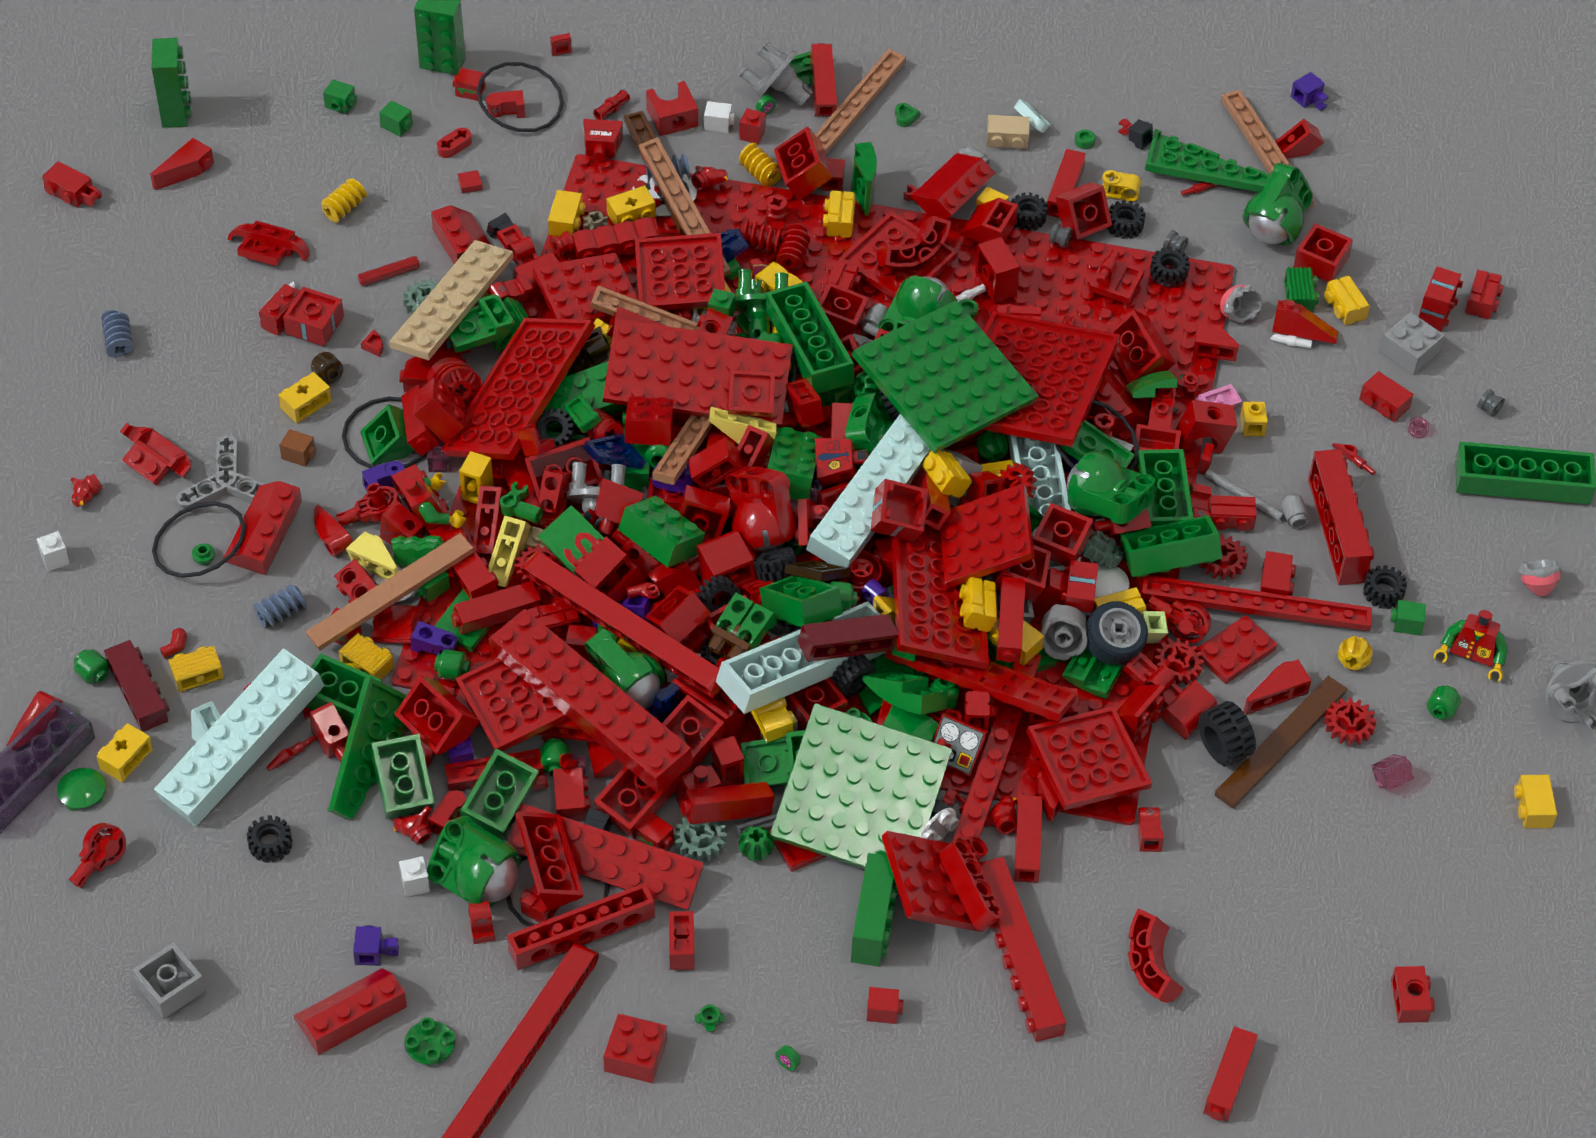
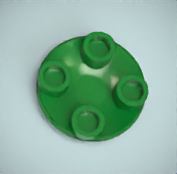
M77 768L67 772L60 779L57 785V795L60 801L66 805L67 809L76 811L101 803L104 800L106 783L104 777L98 771L91 768Z
M426 1017L407 1032L404 1040L405 1050L409 1057L418 1063L425 1065L438 1064L445 1061L453 1053L455 1034L445 1024Z

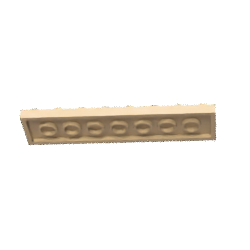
M475 240L389 341L390 348L429 360L511 262L513 251Z

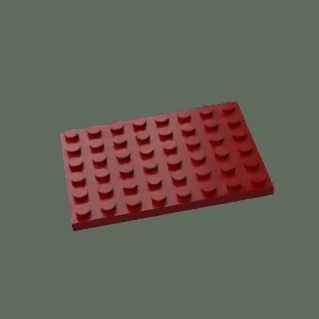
M993 311L983 332L1037 393L1038 398L1035 402L983 428V430L1073 447L1120 342V334Z

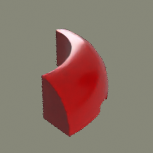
M935 216L929 217L921 223L920 231L911 244L904 246L887 245L877 252L879 266L897 269L915 266L926 261L945 242L950 230L951 221Z
M1138 908L1132 920L1128 936L1130 938L1128 957L1131 969L1134 971L1139 984L1150 995L1164 1003L1173 1002L1179 997L1184 988L1169 976L1164 964L1163 948L1170 927L1158 917Z

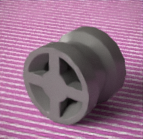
M1055 223L1050 232L1049 243H1058L1060 247L1066 248L1071 238L1072 228H1063L1060 224Z
M1172 230L1167 235L1163 248L1165 247L1168 250V247H1172L1173 251L1177 248L1179 253L1184 252L1189 238L1179 236L1178 232Z
M1488 389L1480 398L1477 406L1482 410H1487L1488 414L1493 417L1502 408L1505 398L1496 396L1493 390Z

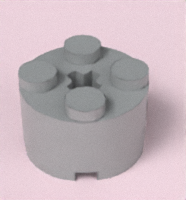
M1053 605L1045 613L1041 621V634L1044 635L1043 647L1045 652L1051 657L1060 660H1067L1076 654L1077 656L1081 654L1087 645L1086 615L1072 606Z

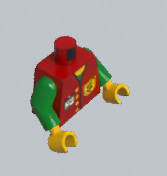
M439 472L431 479L428 477L422 478L421 475L408 478L401 486L411 508L428 531L438 524L448 525V523L456 528H460L466 520L463 517L464 513L460 510H456L452 516H449L442 509L432 490L438 491L446 483V481L440 480L443 475Z
M1481 610L1478 616L1469 614L1466 620L1461 619L1449 626L1441 641V648L1436 649L1433 656L1435 659L1437 653H1444L1445 657L1442 660V663H1444L1448 658L1447 650L1451 648L1450 653L1490 667L1495 664L1494 669L1489 671L1488 678L1491 680L1493 671H1497L1500 675L1499 682L1504 677L1501 667L1505 665L1508 645L1504 634L1500 632V624L1491 621L1493 614L1488 610Z

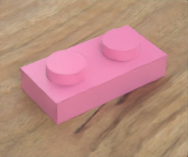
M1232 384L1205 392L1196 398L1199 401L1234 405V408L1243 402Z

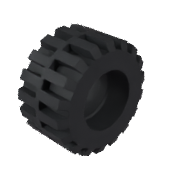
M1225 701L1199 715L1198 726L1202 742L1208 753L1218 764L1228 767L1254 754L1256 738L1252 725L1245 713L1234 702Z

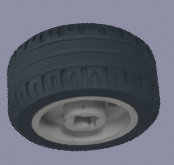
M1121 601L1104 603L1097 607L1087 620V648L1097 660L1108 665L1129 663L1146 645L1148 626L1145 618L1135 607Z

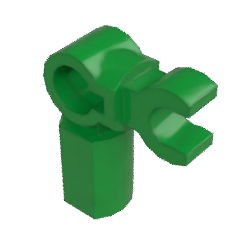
M515 481L511 485V492H508L507 495L500 499L502 514L508 517L516 515V517L538 524L543 515L542 508L522 502L521 499L529 495V488L525 485L522 490H518V482Z

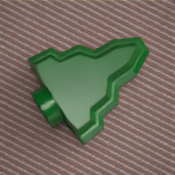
M399 536L393 538L391 543L394 551V561L398 567L405 568L444 544V541L440 536H426L424 538Z

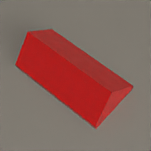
M517 811L515 816L538 895L546 907L551 911L581 899L584 893L560 814Z

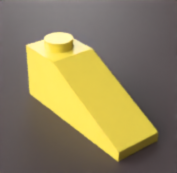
M710 408L709 421L738 444L748 425L769 433L775 439L776 423L748 415L728 414L726 410Z
M504 516L488 569L489 572L493 571L499 580L498 586L507 587L515 570V558L520 557V551H524L526 547V542L532 528L526 521Z
M364 532L346 548L351 561L356 559L369 573L387 580L399 572L383 540L377 535Z

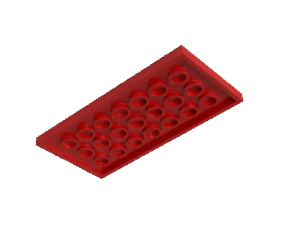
M524 318L467 408L464 428L445 443L442 448L443 453L446 456L467 457L471 451L491 459L514 460L521 448L517 430L531 423L536 424L542 412L595 328L592 320Z
M615 319L603 402L628 406L629 397H665L674 399V413L709 418L711 407L728 411L730 369L775 372L773 417L748 416L776 423V428H781L787 390L785 384L788 382L792 345Z
M925 524L924 532L914 542L891 536L895 624L899 634L896 639L897 651L986 670L989 665L987 632L980 631L978 628L972 629L964 626V617L960 616L963 599L959 597L962 585H966L967 582L948 588L945 584L940 530Z

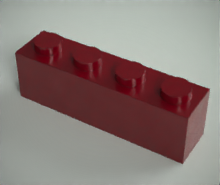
M889 614L802 625L797 642L807 662L893 651L899 634Z
M131 640L105 649L104 653L106 660L109 662V668L140 730L144 732L167 723L168 717L166 712L170 711L165 698L160 699V688L156 681H151L152 673L148 664L143 665L141 661L143 656L139 647L134 648Z

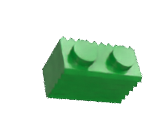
M1287 267L1284 277L1286 300H1292L1310 312H1314L1315 304L1319 303V292H1315L1317 276H1313L1311 267Z

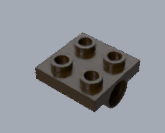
M600 326L593 329L590 337L571 365L572 374L609 361L611 348Z

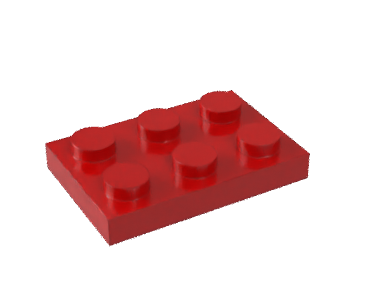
M1245 615L1197 647L1195 652H1202L1200 659L1204 660V665L1223 683L1227 684L1277 649V643Z

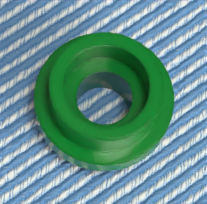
M206 543L199 544L192 550V558L199 565H208L215 557L214 548Z

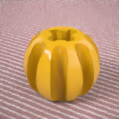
M1352 636L1344 639L1338 650L1340 663L1346 669L1354 671L1366 668L1373 656L1371 645L1363 637Z

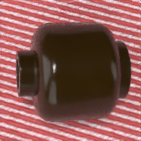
M330 352L319 353L314 357L310 365L311 371L318 375L326 384L335 383L343 373L342 363Z

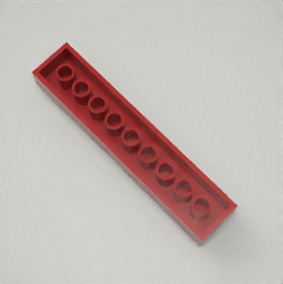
M526 609L522 610L490 637L492 653L657 794L693 764L691 747Z

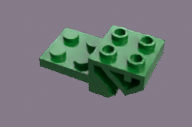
M493 294L480 298L479 305L473 307L447 339L456 353L491 342L496 352L505 350L523 319L529 317L519 301L509 297L502 301L500 296Z
M805 730L786 733V736L770 742H766L763 739L741 743L744 757L745 784L767 782L770 788L787 785Z

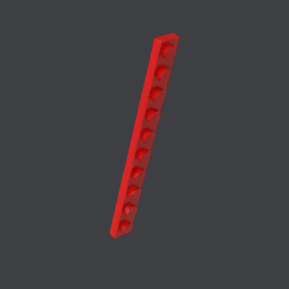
M1150 575L1142 579V599L1150 600L1152 595H1155L1163 601L1170 603L1178 600L1184 604L1197 603L1204 608L1370 631L1372 607Z
M1036 654L1025 665H1022L1020 662H1014L1012 669L1035 677L1041 661V655ZM1000 702L953 840L956 837H981L1024 711L1022 708Z

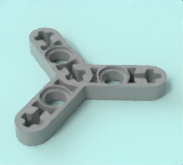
M224 435L217 440L216 474L180 491L176 496L177 506L181 511L198 503L212 502L226 494L251 503L259 486L264 485V483L238 473L237 441L231 435ZM229 445V452L225 453V447ZM224 461L233 462V464L228 467H224L221 465ZM225 475H229L228 483H225ZM244 486L252 487V489L248 492H242L240 490ZM205 488H211L213 490L209 494L201 493V491Z

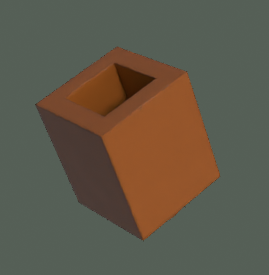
M291 429L288 430L279 444L281 459L305 467L310 459L315 457L317 451L313 436Z

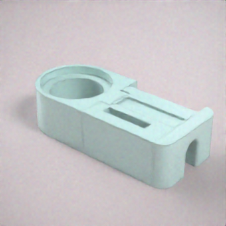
M1020 99L1014 106L1023 117H1030L1029 123L1040 132L1045 133L1050 126V123L1031 107L1028 102Z

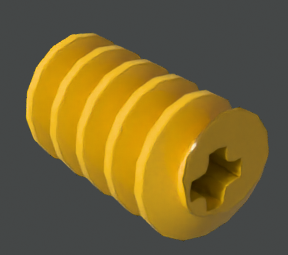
M750 143L742 150L739 156V163L763 186H773L780 181L782 173L779 165L771 157H768V154L763 152L756 143Z
M351 178L347 179L345 183L341 184L339 188L322 200L323 212L329 220L338 223L339 218H344L345 213H350L351 208L355 209L357 204L362 203V198H366L367 193L359 181Z

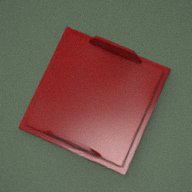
M414 605L389 606L374 616L372 621L374 629L370 638L373 642L411 644L412 634L418 621L421 622L426 607Z

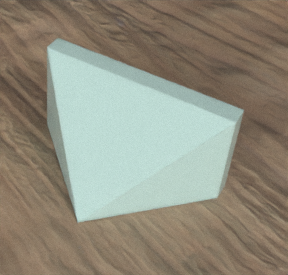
M213 701L191 710L192 739L196 742L221 717Z

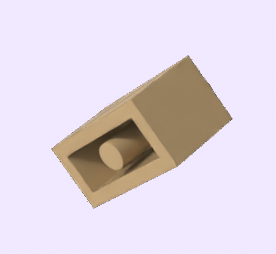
M988 115L986 147L1028 149L1030 117Z

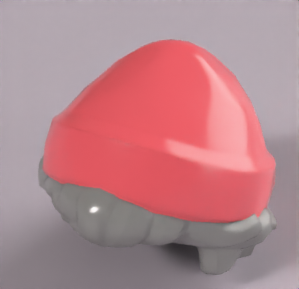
M1237 285L1227 290L1220 302L1221 312L1229 320L1243 324L1245 321L1258 316V313L1261 311L1263 298L1251 285Z
M1550 559L1522 563L1518 573L1521 575L1522 582L1531 592L1543 597L1555 588L1560 579L1562 568L1558 566L1555 559L1552 561Z

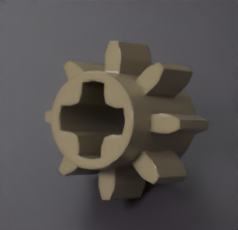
M598 211L590 212L588 217H583V229L593 230L597 227L608 225V216L603 217V214Z

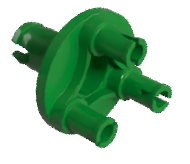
M741 269L738 270L739 286L736 289L735 311L745 312V317L749 321V338L758 337L764 331L770 334L771 319L767 314L766 293H761L762 280L757 279L756 282V279H752V270ZM775 273V290L788 287V273Z

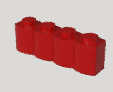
M653 217L642 218L635 222H621L614 226H600L593 230L584 229L572 234L577 259L616 253L617 256L632 255L636 253L635 239L661 237L656 220Z

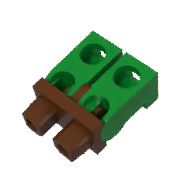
M735 592L716 625L712 628L713 637L708 646L711 651L718 655L728 646L731 648L727 655L728 659L750 651L760 645L769 629H773L777 623L776 617L770 610L757 603L754 605L753 601Z

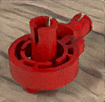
M379 483L370 484L366 489L367 493L363 499L356 501L353 508L336 514L339 524L344 527L359 520L363 521V523L369 521L380 522L382 514L394 502L398 501L401 503L396 490L389 486H380Z
M1152 595L1149 600L1150 604H1147L1146 608L1165 612L1167 626L1171 628L1174 636L1180 638L1184 643L1186 640L1190 644L1199 642L1210 631V615L1203 606L1197 603L1184 604L1176 600L1171 605Z
M106 822L92 826L84 836L83 849L78 855L81 858V864L68 880L81 889L93 871L102 872L106 866L116 863L122 857L126 848V837L123 831L117 826Z

